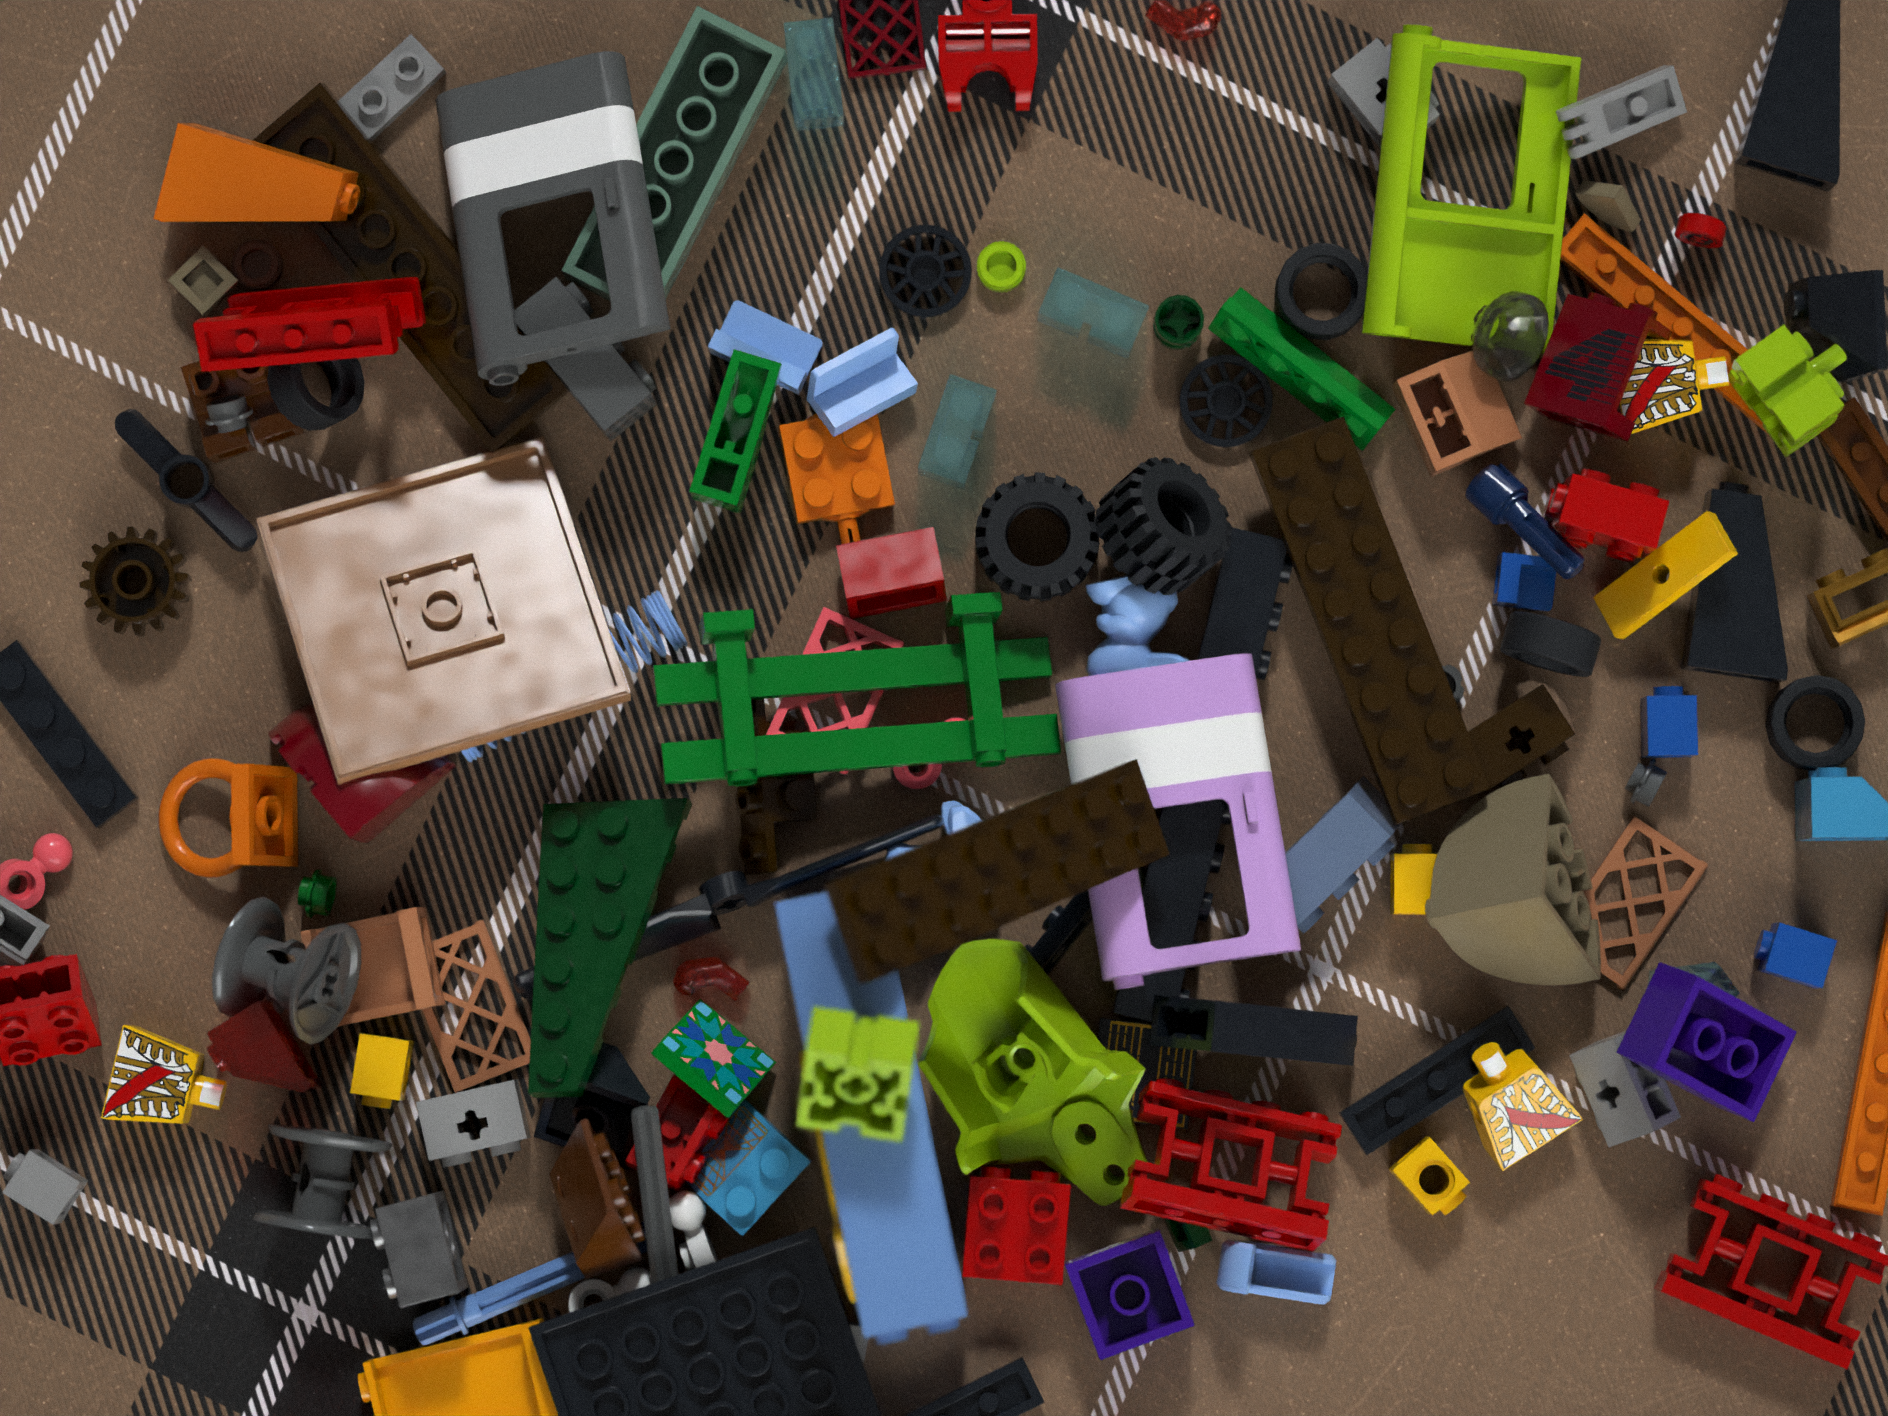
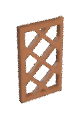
M1636 816L1632 817L1591 877L1593 889L1584 891L1590 907L1591 920L1597 919L1599 925L1600 974L1615 983L1620 990H1625L1708 867L1705 861L1698 860ZM1636 831L1650 839L1653 857L1625 862L1623 850ZM1660 847L1670 854L1662 855ZM1681 860L1691 867L1693 871L1680 890L1669 892L1663 862ZM1655 864L1660 893L1632 898L1627 869ZM1619 871L1624 900L1596 905L1594 896L1596 889L1607 873ZM1662 900L1663 915L1650 933L1640 935L1634 905ZM1626 907L1631 936L1603 941L1598 912ZM1633 943L1635 956L1621 975L1608 966L1605 948Z
M478 920L472 926L434 940L435 955L445 960L439 974L442 987L452 964L479 974L468 1002L443 992L445 1001L464 1008L453 1036L442 1032L433 1009L434 1007L422 1009L454 1092H460L529 1064L531 1039L484 920ZM477 934L487 956L482 968L456 957L462 941ZM452 945L449 953L440 950ZM486 978L498 983L506 1004L502 1016L475 1005ZM472 1012L498 1023L487 1050L460 1039ZM505 1027L517 1031L525 1052L524 1055L508 1060L494 1054ZM457 1046L484 1057L477 1074L461 1080L453 1060V1054ZM491 1061L499 1064L487 1069Z

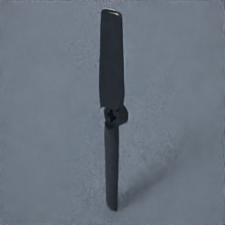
M937 814L931 815L781 876L749 884L745 873L742 871H732L717 875L704 882L698 888L699 896L650 916L634 961L720 930L721 926L717 915L735 911L746 904L748 907L758 906L783 891L885 851L895 844L904 843L937 830L944 824V818ZM531 967L515 975L514 987L521 997L533 1000L534 967Z

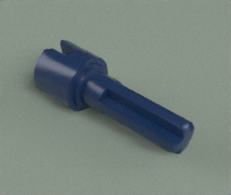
M1502 463L1498 466L1490 464L1482 469L1466 489V499L1493 525H1509L1562 578L1569 580L1578 574L1584 567V556L1528 503V488Z

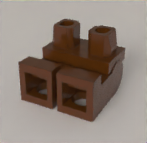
M200 361L181 367L203 436L202 441L206 455L214 464L256 450V446L249 425L235 431L219 433L216 425L209 426L205 423V420L209 418L206 404L213 400L234 394H245L247 405L253 408V414L249 416L250 425L256 442L262 447L305 433L303 428L291 423L279 411L272 399L267 381L268 366L202 372Z

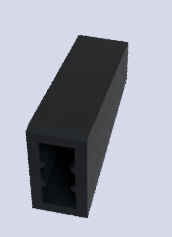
M1783 0L1736 155L1735 164L1829 192L1837 185L1840 175V0Z
M1720 482L1719 489L1712 488L1705 493L1702 514L1706 511L1716 514L1738 554L1691 590L1681 669L1781 683L1787 680L1788 666L1762 496L1748 494L1749 486Z
M1155 995L1150 1045L1353 1066L1357 1044L1358 1016Z

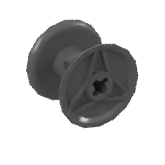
M266 897L250 900L236 913L227 927L216 953L212 974L213 999L219 1012L233 1018L247 1014L266 996L265 990H267L270 997L281 1002L289 1000L290 1023L297 1038L309 1044L323 1041L338 1027L349 1009L358 985L362 960L361 942L357 932L346 923L328 926L311 941L306 949L305 945L300 941L294 939L286 941L285 920L279 906ZM287 954L293 955L295 957L296 962H294Z
M268 1124V1129L273 1135L304 1143L299 1173H292L291 1181L297 1182L292 1212L262 1210L257 1212L252 1220L314 1233L373 1239L371 1227L342 1220L347 1190H353L355 1183L348 1181L353 1150L386 1152L392 1147L393 1143L330 1130Z

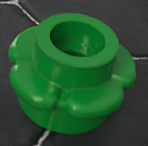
M316 869L312 877H303L298 892V905L305 907L307 917L312 918L315 914L324 916L330 914L337 890L336 877L322 874L321 869Z

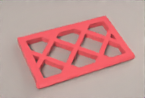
M823 607L802 655L862 650L861 648L873 644L886 649L904 647V642ZM827 622L843 629L849 643L824 651L819 640ZM884 690L869 691L871 696L863 714L852 718L841 693L783 697L766 735L786 734L779 731L786 713L797 708L800 710L808 732L868 728ZM833 696L843 721L817 730L808 704ZM839 771L844 775L848 773V771Z

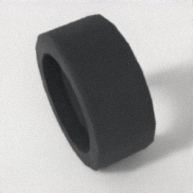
M1315 243L1300 248L1285 261L1275 282V303L1281 319L1308 339L1330 340L1346 334L1359 322L1364 312L1367 283L1365 267L1351 251L1336 244ZM1316 263H1329L1340 268L1348 277L1351 286V300L1346 310L1338 317L1327 321L1314 320L1304 315L1297 307L1293 297V284L1298 274L1307 266Z
M357 358L317 361L329 379L332 391L330 406L321 404L310 394L303 381L301 363L268 366L267 381L271 397L279 411L294 425L308 431L324 430L354 414L364 398L365 380L361 364Z
M1515 611L1509 616L1500 650L1509 657L1545 670L1578 677H1588L1592 675L1602 639L1598 634L1569 622L1540 614Z
M1814 675L1797 679L1778 691L1768 707L1765 726L1769 743L1782 760L1798 769L1816 770V768L1838 766L1851 757L1863 739L1866 721L1862 704L1850 687L1836 678ZM1810 694L1824 695L1835 701L1842 711L1845 722L1843 735L1837 744L1827 751L1818 753L1804 751L1795 745L1789 737L1786 727L1787 714L1793 703L1802 696Z

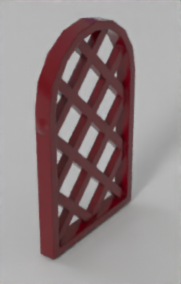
M837 0L840 6L848 79L880 75L888 76L896 73L927 70L918 0H906L898 11L883 0H872L874 3L864 15H861L849 5L853 0ZM912 3H914L916 26L902 16ZM879 6L893 16L883 30L868 20ZM845 10L859 20L849 34ZM898 21L912 31L902 45L887 35ZM864 25L878 35L868 49L853 39ZM916 36H918L920 59L907 50ZM883 40L897 50L887 64L872 54ZM849 44L863 54L853 68ZM902 54L915 63L913 65L893 67ZM868 59L881 68L859 71Z

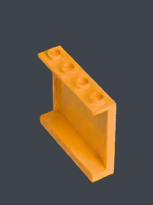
M536 1319L369 1359L363 1362L364 1372L357 1375L362 1400L364 1403L372 1402L375 1416H558L528 1328L544 1322V1319Z

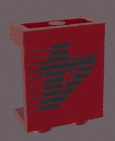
M1590 292L1587 299L1567 294L1524 404L1548 420L1628 442L1635 423L1618 412L1617 409L1647 335L1669 341L1672 331L1656 320L1658 315L1656 311L1646 306L1630 303L1628 309L1617 307L1616 301L1598 293Z

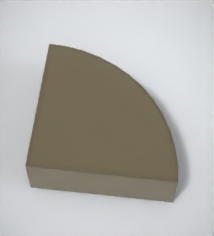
M1583 181L1575 192L1580 202L1592 214L1615 228L1633 232L1641 221L1623 185Z

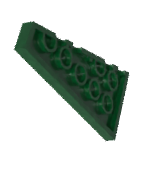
M688 798L543 804L528 1093L533 1098L583 1096L604 1040L601 1036L611 1009L617 1006L622 992L620 985L628 965L632 966L659 895L657 888L667 862H671L677 847L675 840L683 819L687 820L691 810L692 802Z

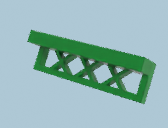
M1241 287L1232 298L1229 297L1222 305L1207 328L1326 423L1344 416L1354 444L1362 451L1396 410Z

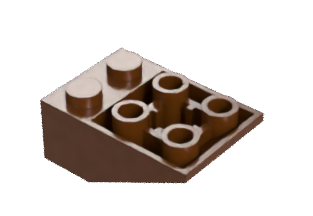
M588 1119L581 1120L549 1175L576 1263L585 1279H589L643 1260L638 1243L645 1241L646 1237L638 1213L634 1212L629 1196H632L626 1173L623 1167H620L614 1150L610 1149L605 1133L595 1134Z

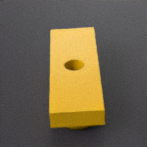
M1706 511L1596 594L1593 599L1614 637L1624 640L1736 556L1738 552L1716 514Z

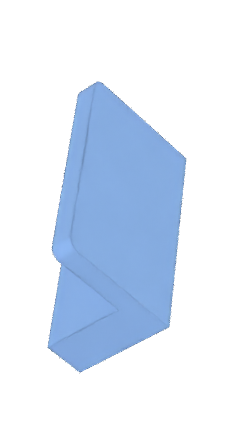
M736 300L733 302L721 329L715 330L708 349L711 354L730 362L733 350L735 349L781 363L782 367L777 385L799 395L823 343L821 339Z
M894 328L878 334L811 371L807 401L833 437L916 393L917 381L896 354L899 335Z

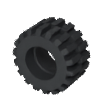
M1157 457L1140 463L1102 497L1099 502L1100 507L1096 510L1095 519L1100 523L1096 527L1098 537L1104 541L1102 548L1106 555L1111 556L1115 563L1113 565L1117 570L1127 574L1128 580L1136 586L1142 584L1146 591L1155 594L1159 590L1163 595H1172L1174 592L1180 593L1219 562L1225 556L1224 553L1230 548L1231 541L1228 537L1232 534V526L1226 520L1229 516L1226 506L1220 503L1218 499L1220 496L1215 488L1211 489L1206 483L1207 479L1200 473L1195 474L1192 472L1190 466L1183 462L1177 465L1172 458L1164 457L1159 460Z
M1035 472L1034 476L1025 477L1024 474L1015 476L1013 481L1007 484L1003 482L998 486L994 494L984 502L977 519L975 532L977 557L990 581H994L1000 586V590L1008 595L1012 593L1019 596V599L1026 601L1040 599V602L1049 601L1052 597L1058 595L1062 597L1071 592V589L1077 584L1080 585L1093 567L1100 544L1096 530L1099 522L1095 519V508L1091 501L1088 502L1083 496L1084 492L1076 485L1073 487L1066 483L1065 478L1058 475L1055 478L1045 476V473ZM1029 509H1044L1054 513L1061 519L1067 532V544L1057 560L1045 566H1030L1014 556L1008 544V530L1012 521L1020 513Z

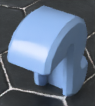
M1227 1239L1222 1243L1216 1284L1221 1290L1245 1295L1252 1293L1325 1305L1331 1301L1336 1259L1333 1255L1327 1253Z

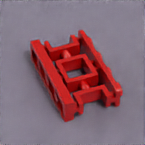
M405 277L233 294L228 298L229 308L223 310V316L199 318L193 323L201 371L209 372L393 355L399 350L397 337L403 335L402 329L422 327L426 323L419 279L417 277Z
M1161 1078L1155 1082L1150 1081L1140 1092L1138 1104L1141 1106L1136 1120L1160 1125L1155 1162L1149 1163L1135 1159L1128 1167L1127 1177L1129 1179L1122 1192L1120 1208L1314 1252L1326 1240L1329 1220H1326L1325 1216L1328 1214L1329 1204L1307 1199L1305 1196L1311 1160L1329 1164L1337 1156L1338 1147L1336 1146V1140L1341 1136L1342 1125L1329 1122V1118L1326 1115L1316 1112H1302L1299 1115L1281 1111V1107L1278 1104L1269 1101H1254L1250 1104L1233 1100V1096L1230 1093L1221 1090H1205L1202 1093L1185 1089V1085L1182 1082L1174 1079ZM1178 1114L1205 1119L1200 1125L1198 1143L1174 1138ZM1275 1136L1301 1142L1296 1147L1294 1165L1271 1160ZM1214 1138L1256 1147L1251 1186L1209 1176ZM1171 1158L1194 1163L1190 1188L1164 1183L1169 1174ZM1268 1180L1291 1185L1287 1210L1260 1205L1266 1196Z
M1715 1174L1712 1182L1700 1178L1696 1186L1698 1188L1689 1206L1711 1215L1712 1218L1693 1262L1670 1253L1665 1271H1661L1654 1289L1848 1370L1855 1352L1852 1350L1855 1340H1858L1860 1331L1839 1323L1838 1319L1856 1276L1880 1285L1884 1268L1888 1266V1255L1880 1252L1883 1243L1858 1232H1854L1851 1240L1833 1233L1836 1223L1809 1212L1805 1221L1787 1214L1790 1204L1762 1193L1759 1201L1740 1194L1743 1184L1719 1174ZM1714 1195L1776 1221L1773 1229L1753 1222L1744 1245L1721 1236L1720 1234L1730 1211L1711 1204ZM1808 1234L1868 1259L1866 1267L1864 1268L1845 1261L1837 1283L1815 1275L1814 1271L1823 1250L1804 1243L1806 1235ZM1763 1237L1805 1254L1787 1300L1745 1283ZM1712 1254L1736 1263L1727 1287L1745 1294L1743 1303L1741 1304L1682 1279L1683 1270L1685 1269L1704 1276ZM1805 1293L1829 1302L1819 1326L1838 1333L1836 1341L1832 1342L1775 1318L1776 1309L1778 1308L1797 1316Z

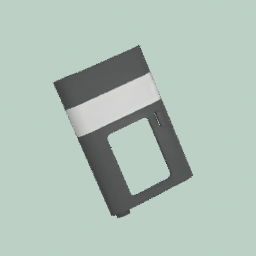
M613 51L592 53L453 88L438 95L435 102L478 376L489 380V383L495 386L509 385L518 381L519 375L527 370V364L576 354L581 351L671 330L625 56ZM581 192H592L611 301L610 312L604 317L531 335H519L500 223L502 214L508 210Z

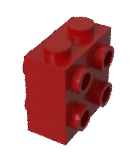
M1582 469L1581 474L1572 473L1562 483H1557L1555 489L1551 488L1543 516L1551 518L1550 525L1573 547L1586 549L1587 544L1599 545L1607 548L1606 556L1629 563H1634L1635 558H1644L1657 549L1670 502L1669 500L1658 498V489L1634 482L1630 483L1629 488L1609 484L1611 476L1590 469Z
M77 954L68 956L52 955L42 961L20 966H0V1059L3 1066L12 1064L29 1065L40 1058L59 1054L76 1055L86 1051L88 1048L102 1046L97 1004Z
M981 1166L980 1175H970L962 1277L1063 1285L1071 1184L1060 1182L1061 1173L1031 1170V1177L1028 1180L1010 1178V1168Z

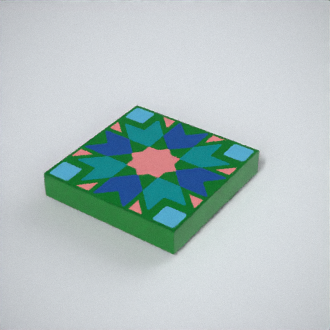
M701 999L696 1002L651 1052L657 1060L728 1118L777 1063Z

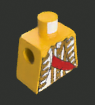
M1645 339L1620 402L1621 414L1635 423L1631 434L1702 411L1700 390L1729 386L1725 356L1695 360L1692 340L1668 341Z
M123 1025L101 1118L123 1121L189 1123L193 1105L216 1110L221 1109L225 1098L227 1081L201 1075L204 1054L141 1027Z
M1491 1042L1482 1045L1473 1053L1472 1060L1480 1073L1464 1083L1463 1091L1482 1145L1502 1171L1583 1120L1576 1109L1522 1049H1516L1505 1056L1498 1043Z

